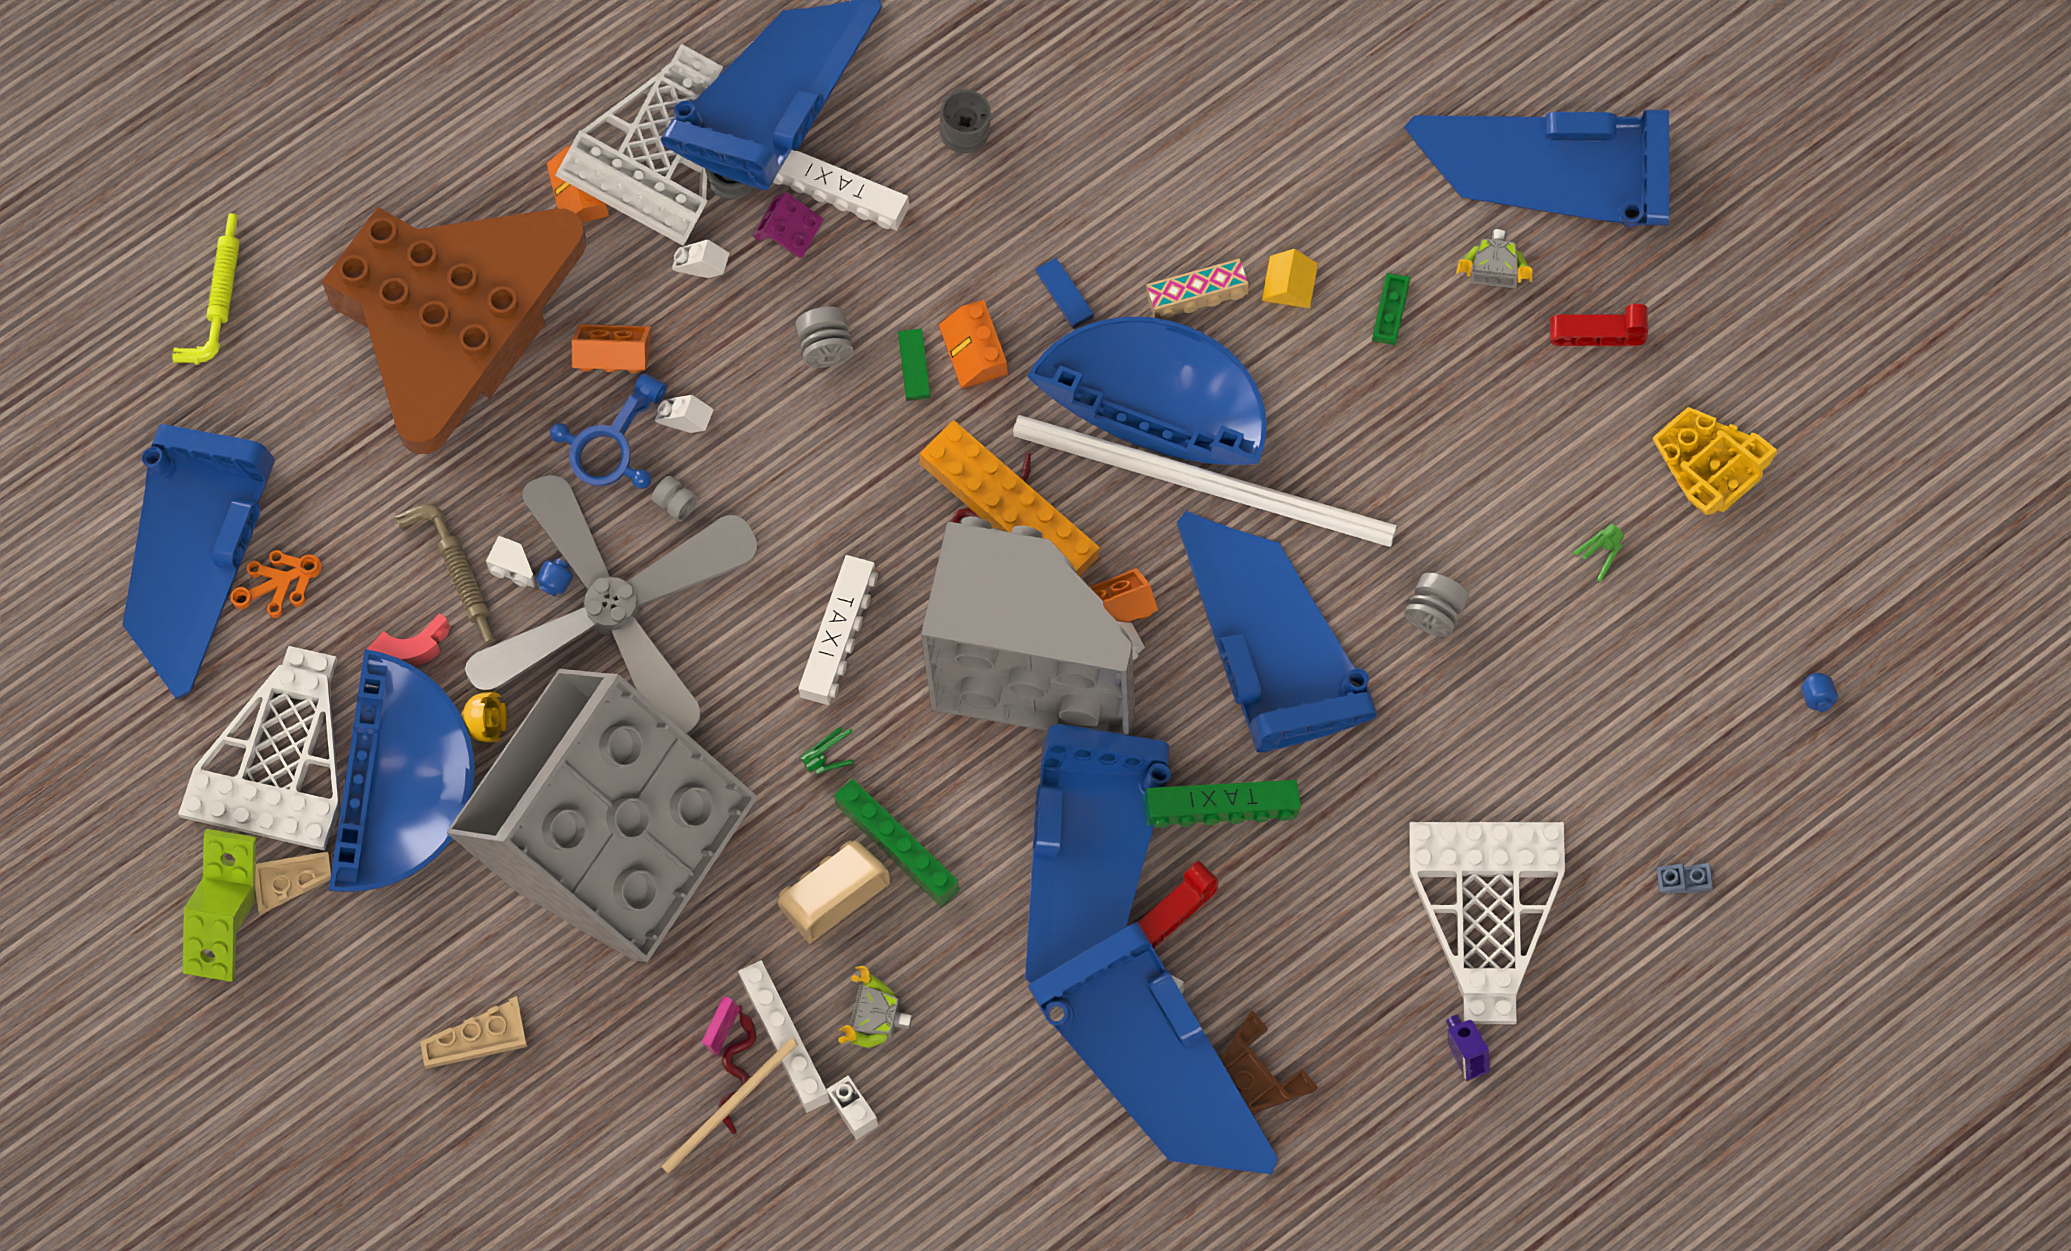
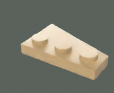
M329 852L256 864L255 888L259 914L262 915L329 881L332 872Z

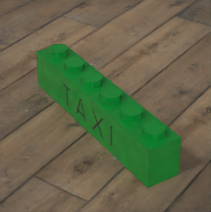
M853 778L834 794L836 806L940 907L959 891L958 880Z
M1297 780L1147 788L1143 796L1146 825H1154L1156 828H1164L1169 826V824H1179L1182 827L1191 826L1194 823L1215 825L1222 821H1229L1231 824L1242 823L1244 820L1266 822L1269 819L1279 818L1281 821H1289L1297 817L1301 809Z

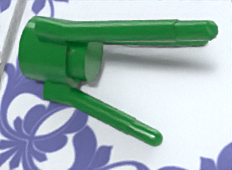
M838 727L814 747L800 755L808 772L816 771L817 775L828 770L853 764L854 761L850 759L825 766L822 765L826 762L822 753L851 734L852 729L839 734L842 728Z

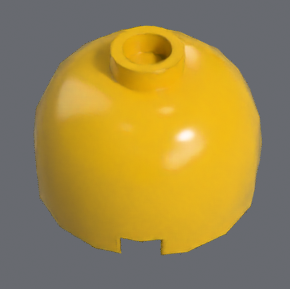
M496 692L480 693L471 697L464 706L461 717L471 738L486 743L498 742L503 738L499 736L501 730L506 731L507 709L505 703H500L498 697H501L500 694Z

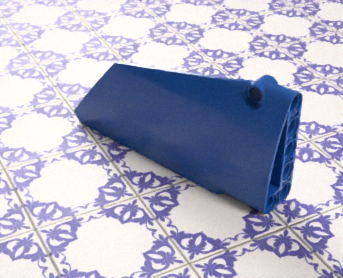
M852 0L812 8L783 10L693 102L681 101L675 105V118L670 122L662 135V144L683 158L714 173L745 185L768 190L790 152L798 150L880 12L882 4L879 0Z
M1644 110L1641 117H1616V114L1609 112L1547 113L1546 117L1413 116L1404 127L1461 198L1599 221L1622 223L1627 228H1634L1638 225L1668 226L1669 110ZM1634 210L1638 217L1634 219L1628 218L1625 212Z
M1062 724L1052 725L1048 728L1042 743L1041 777L1035 802L1025 979L1030 984L1126 928L1154 825H1146L1143 796L1147 788L1166 787L1171 777V772L1168 768V743Z

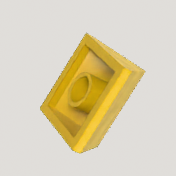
M1296 249L1271 255L1262 301L1310 309L1318 263Z

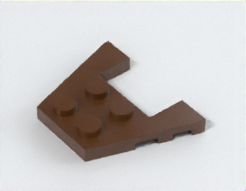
M1253 1011L1249 1013L1246 1021L1220 1058L1252 1114L1317 1090V1085L1303 1069L1283 1085H1280L1248 1046L1268 1030Z

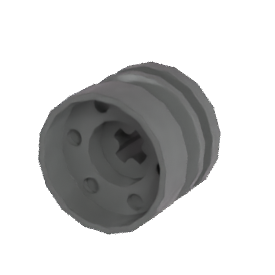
M959 90L951 93L944 100L941 106L940 137L950 150L958 153H972L986 144L991 121V107L987 99L980 93L972 90Z

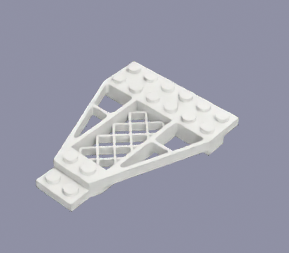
M681 44L672 62L662 68L660 73L582 131L579 130L555 176L684 246L708 201L706 200L707 175L705 168L671 150L665 151L661 142L662 136H659L656 127L665 125L667 128L675 117L669 118L666 108L675 107L681 101L693 102L718 78L723 67ZM660 93L670 95L673 101L663 103ZM640 95H647L633 123L629 124L614 116ZM654 96L657 104L648 106ZM660 110L663 119L653 121L650 112ZM643 114H645L647 123L639 124ZM606 121L624 131L626 137L617 151L588 134ZM650 128L653 138L643 139L640 130ZM635 132L638 141L628 143ZM656 143L659 153L649 155L646 145ZM640 147L643 156L634 158L631 148ZM676 155L670 165L667 157ZM661 158L665 168L655 170L652 160ZM646 162L647 167L642 165L641 163ZM678 163H682L700 173L699 195L670 180Z
M288 646L283 664L274 670L193 768L178 813L180 818L325 851L331 830L334 831L341 810L330 685L338 661L336 656ZM290 698L301 700L302 702L294 706ZM287 699L292 708L278 715L274 706ZM262 700L250 739L244 741L231 738ZM311 705L315 713L302 720L298 711ZM270 709H272L276 716L267 721ZM295 713L300 722L286 728L282 720ZM325 713L329 759L312 756ZM280 722L284 731L271 737L266 729ZM311 723L310 729L308 730L306 725ZM303 727L307 737L295 743L290 734ZM264 731L268 740L260 743ZM288 736L292 745L279 752L275 742ZM225 744L246 749L239 773L235 777L204 770ZM272 745L276 754L263 760L259 751ZM304 746L301 754L298 748ZM296 750L300 759L287 766L283 757ZM257 754L261 762L252 767L255 755ZM280 759L285 768L271 774L267 766ZM309 764L325 766L331 769L333 792L331 799L300 792ZM265 768L269 776L258 783L255 782L251 775ZM296 769L295 775L293 776L291 771ZM288 773L293 780L292 783L279 788L275 780ZM273 782L275 786H271V785H267V784Z
M1410 822V877L1457 980L1464 1002V1021L1472 1020L1474 1024H1516V996L1564 878V822ZM1419 877H1456V904L1431 905ZM1462 877H1469L1462 883ZM1480 877L1494 878L1487 884ZM1506 877H1512V883ZM1519 877L1557 878L1547 904L1522 905L1519 901ZM1499 879L1509 888L1502 896L1498 895L1491 888ZM1473 880L1483 887L1476 896L1465 888ZM1462 892L1471 900L1464 907ZM1486 892L1496 899L1489 908L1478 900ZM1511 892H1513V907L1504 900ZM1473 904H1476L1484 912L1476 921L1466 913ZM1499 904L1510 912L1502 920L1492 913ZM1435 913L1456 914L1457 956L1452 954ZM1542 913L1529 950L1525 956H1522L1520 946V914ZM1487 916L1497 924L1489 933L1479 925ZM1512 916L1514 932L1505 925ZM1463 917L1471 924L1464 932ZM1474 928L1484 936L1477 945L1467 937ZM1500 928L1510 936L1502 945L1492 937ZM1488 940L1497 948L1490 957L1479 949ZM1513 940L1514 956L1505 949ZM1463 941L1471 948L1465 956ZM1475 952L1485 961L1479 968H1474L1467 961ZM1501 952L1511 961L1505 968H1500L1493 962Z

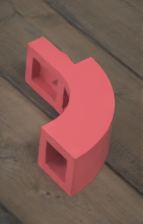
M439 613L417 636L409 639H397L383 631L367 650L396 657L417 667L429 662L441 652L437 642H441L447 637L450 626L448 620Z

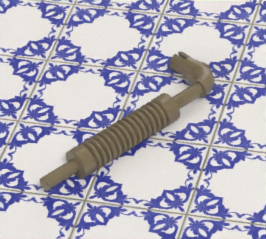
M416 504L415 507L396 514L395 518L401 530L420 520L423 522L430 519L435 523L442 539L438 543V547L471 623H477L486 644L494 642L495 639L486 620L490 616V611L487 604H485L484 597L475 580L474 573L470 568L460 540L457 536L450 535L443 519L445 515L441 509L432 504Z

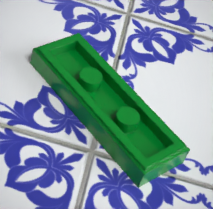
M1386 273L1372 341L1396 345L1411 277Z
M922 329L898 331L906 401L930 398Z

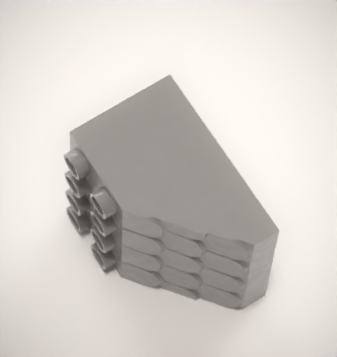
M964 517L961 524L947 521L921 633L932 710L1047 731L1052 725L1062 724L1132 736L1135 722L1132 641L1123 627L1105 610L1104 602L1078 576L1070 561L1049 539H1043L1042 533L1032 527L1015 526L1012 528V532L1009 533L993 530L991 523L978 517Z
M559 669L446 833L522 896L544 907L628 958L647 963L758 796L619 674Z

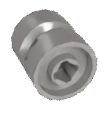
M667 476L657 485L651 500L661 509H667L669 515L679 522L687 518L694 510L698 502V496L689 489H682V483L674 477Z

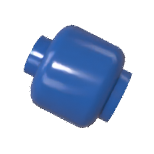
M556 558L555 562L545 561L536 577V581L539 583L538 588L554 597L557 594H564L573 578L572 572L568 570L569 564Z
M1823 673L1809 675L1801 686L1806 705L1812 710H1818L1819 712L1827 711L1838 699L1833 679Z

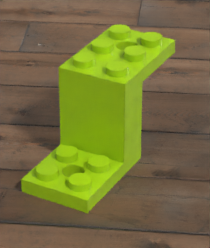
M206 829L204 832L203 878L184 907L183 974L229 982L234 980L236 933L255 903L256 837ZM224 854H231L235 858V861L227 860L224 857ZM204 950L212 951L215 957H208Z

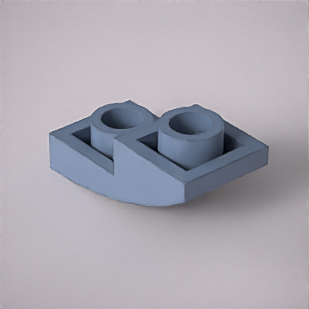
M1710 863L1685 867L1683 864L1657 867L1660 893H1694L1714 890Z

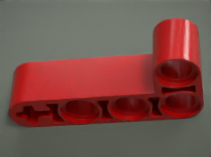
M1643 304L1628 305L1625 308L1624 314H1560L1550 318V342L1555 346H1640L1647 341L1648 308Z
M1201 861L1195 862L1184 874V881L1138 922L1154 949L1204 905L1218 890V878Z

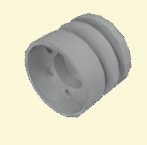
M821 307L805 312L797 318L795 324L799 341L802 342L801 351L806 365L815 368L830 367L846 361L854 353L851 337L847 332L848 324L845 312L837 307Z
M1424 573L1421 575L1415 588L1416 595L1412 596L1409 600L1404 616L1412 625L1424 632L1439 637H1448L1452 635L1454 627L1458 623V614L1463 612L1469 599V594L1464 587L1448 577L1435 573Z

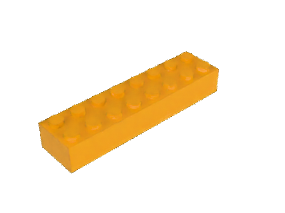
M953 420L920 452L919 464L980 518L991 523L992 528L1009 533L1012 532V528L1015 526H1028L1037 529L1042 533L1043 539H1049L1070 561L1079 577L1099 558L1100 547L956 421Z

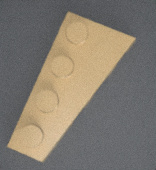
M515 996L503 1005H496L482 1015L475 1018L471 1017L465 1020L463 1024L454 1028L450 1027L421 1041L425 1068H433L527 1047L518 997Z

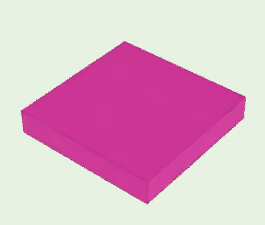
M726 996L722 998L702 1040V1043L709 1052L717 1056L740 1011V1008L733 999Z

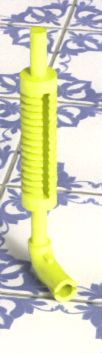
M228 214L225 236L218 238L213 282L211 283L209 307L207 308L206 315L207 319L212 322L209 341L206 342L204 347H175L173 352L176 353L172 354L174 363H195V365H200V363L212 359L219 351L220 343L218 342L221 323H226L229 317L240 241L235 238L238 218L236 214Z

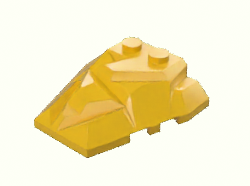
M1689 407L1653 437L1654 444L1686 498L1705 515L1714 514L1716 511L1725 512L1761 480L1763 470L1770 465L1777 454V449L1758 434L1751 432L1748 435L1738 431V427L1730 424L1728 427L1716 422L1715 417Z

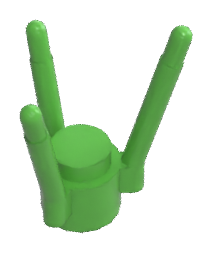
M1609 524L1605 530H1601L1596 536L1575 550L1573 555L1577 556L1591 545L1593 546L1582 556L1584 560L1600 547L1605 550L1612 549L1597 578V581L1601 582L1617 552L1623 547L1620 542L1624 538V534L1617 526Z

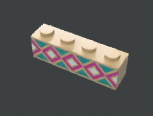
M1240 258L1146 284V295L1153 316L1163 320L1170 319L1174 315L1183 312L1192 313L1204 306L1213 307L1219 305L1222 301L1238 300L1248 294V281Z

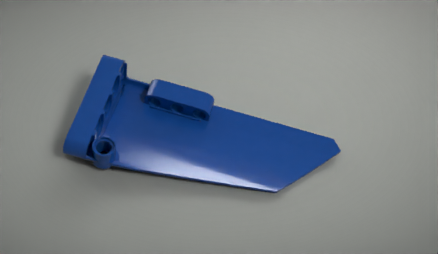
M160 424L152 442V447L147 448L141 458L147 467L145 492L122 625L177 699L190 693L258 521L260 515L259 501L275 463V458L264 445L256 441Z
M1185 511L1177 521V526L1235 702L1238 705L1241 704L1256 752L1262 753L1301 744L1374 719L1377 716V711L1367 686L1369 682L1368 674L1364 670L1354 667L1279 542L1251 535ZM1351 681L1357 682L1360 686L1353 685Z
M1138 922L1127 926L1028 985L1046 1020L1058 1030L1169 1161L1273 1174L1278 1161L1276 1154L1169 971L1165 969ZM1054 1008H1062L1064 1010V1017L1060 1021H1053L1050 1017L1051 1011Z

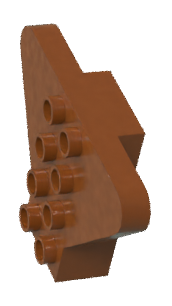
M377 207L324 277L322 284L331 307L367 327L369 330L395 426L403 446L409 451L416 454H429L437 451L447 441L480 394L488 398L492 397L544 326L545 321L542 309L578 262L586 248V235L580 217L573 211L564 208L416 229Z

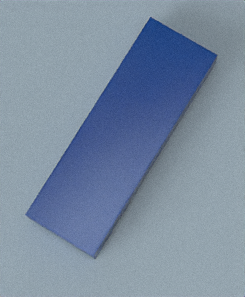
M1057 258L1036 268V274L1073 329L1094 318L1093 312Z

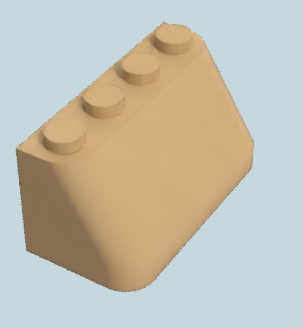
M848 841L841 846L840 851L833 857L828 856L823 859L819 867L813 872L808 871L800 877L799 882L794 886L784 888L779 893L778 906L805 940L811 944L890 884L889 872L859 841Z

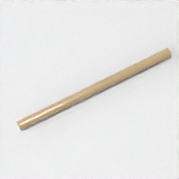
M791 1037L662 1165V1168L667 1173H670L799 1044Z

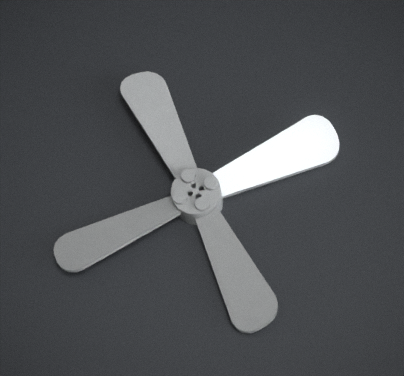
M548 475L527 483L522 494L524 503L588 591L584 602L585 607L475 653L466 663L465 671L469 681L476 690L482 692L498 690L594 628L600 634L614 636L636 690L689 735L697 728L700 721L701 711L699 704L637 622L639 619V607L748 565L757 554V542L750 526L739 516L727 515L721 517L626 582L620 578L609 576L568 482L559 476Z

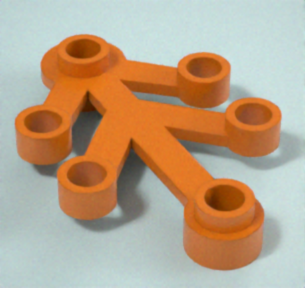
M280 550L272 551L269 555L271 564L275 567H280L284 564L294 568L287 572L263 566L258 561L249 562L246 567L249 576L252 578L264 576L271 578V580L250 590L244 587L234 589L230 596L234 607L246 609L250 606L252 600L276 589L272 602L267 606V611L270 617L278 618L283 614L282 603L291 581L299 578L295 591L290 594L289 599L294 607L303 606L306 601L304 593L310 579L317 577L322 570V563L317 556L308 554L299 559L285 555ZM275 556H281L279 561H273ZM308 565H313V566H314L313 569H311V570H306V567H307ZM253 567H259L258 571L251 572V569ZM296 596L302 597L300 601H293ZM240 598H246L245 602L238 603ZM273 607H279L277 612H271Z

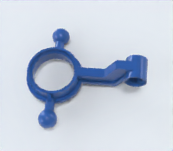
M643 373L634 387L635 393L629 396L612 426H591L579 433L577 437L571 434L569 428L563 423H556L551 427L550 436L552 440L558 443L565 441L571 445L569 453L570 465L578 478L590 485L606 486L619 481L625 475L632 479L633 485L638 489H645L651 484V475L648 471L643 469L636 471L629 467L631 451L624 434L636 415L646 411L651 402L655 404L660 402L666 392V384L647 373ZM598 437L615 439L619 443L622 452L621 461L617 469L604 477H594L587 474L581 463V456L585 446L591 440Z

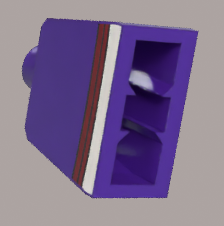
M1453 1015L1446 1021L1449 1027L1448 1044L1466 1082L1490 1072L1489 1049L1473 1021L1467 1020L1463 1022L1460 1015Z

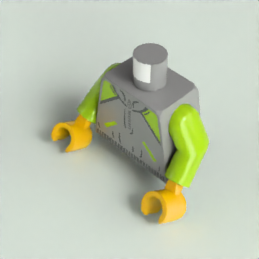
M1497 229L1492 231L1491 239H1481L1479 246H1474L1463 259L1459 260L1456 274L1466 272L1468 277L1471 276V284L1516 288L1517 279L1518 283L1521 282V279H1528L1532 282L1533 270L1529 267L1522 252L1516 250V243L1506 241L1507 233L1504 230Z
M865 966L855 967L856 970L861 972V978L857 975H852L851 979L856 983L863 981V985L859 986L850 1025H845L839 1029V1031L845 1032L846 1036L839 1037L838 1041L840 1043L850 1041L852 1044L871 1048L885 1043L886 1040H891L895 1027L909 1030L912 1015L899 1012L900 1003L899 999L896 998V994L882 981L871 974L869 975V970Z

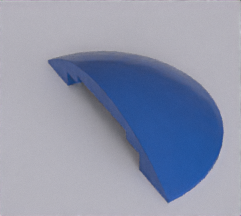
M1120 317L1094 322L1080 327L1056 341L1040 356L1028 374V378L1035 385L1075 415L1137 446L1185 460L1224 465L1259 464L1263 453L1267 422L1263 400L1255 381L1239 359L1227 348L1204 333L1186 325L1149 317Z
M367 649L364 650L329 891L360 892L382 888L406 879L426 867L438 857L453 839L446 832L472 796L474 787L475 767L471 739L458 709L449 696L436 682L411 664L396 657Z

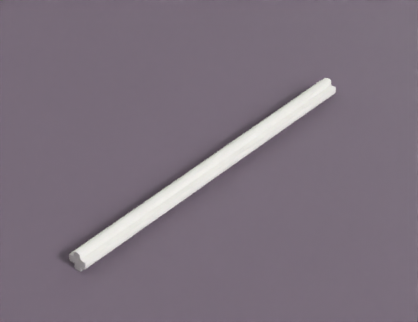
M1018 415L1014 425V437L1385 546H1392L1396 534L1397 525L1022 415Z

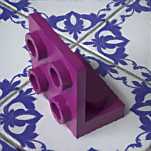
M784 192L773 198L752 237L759 242L771 238L798 258H802L821 226L823 218L790 194Z

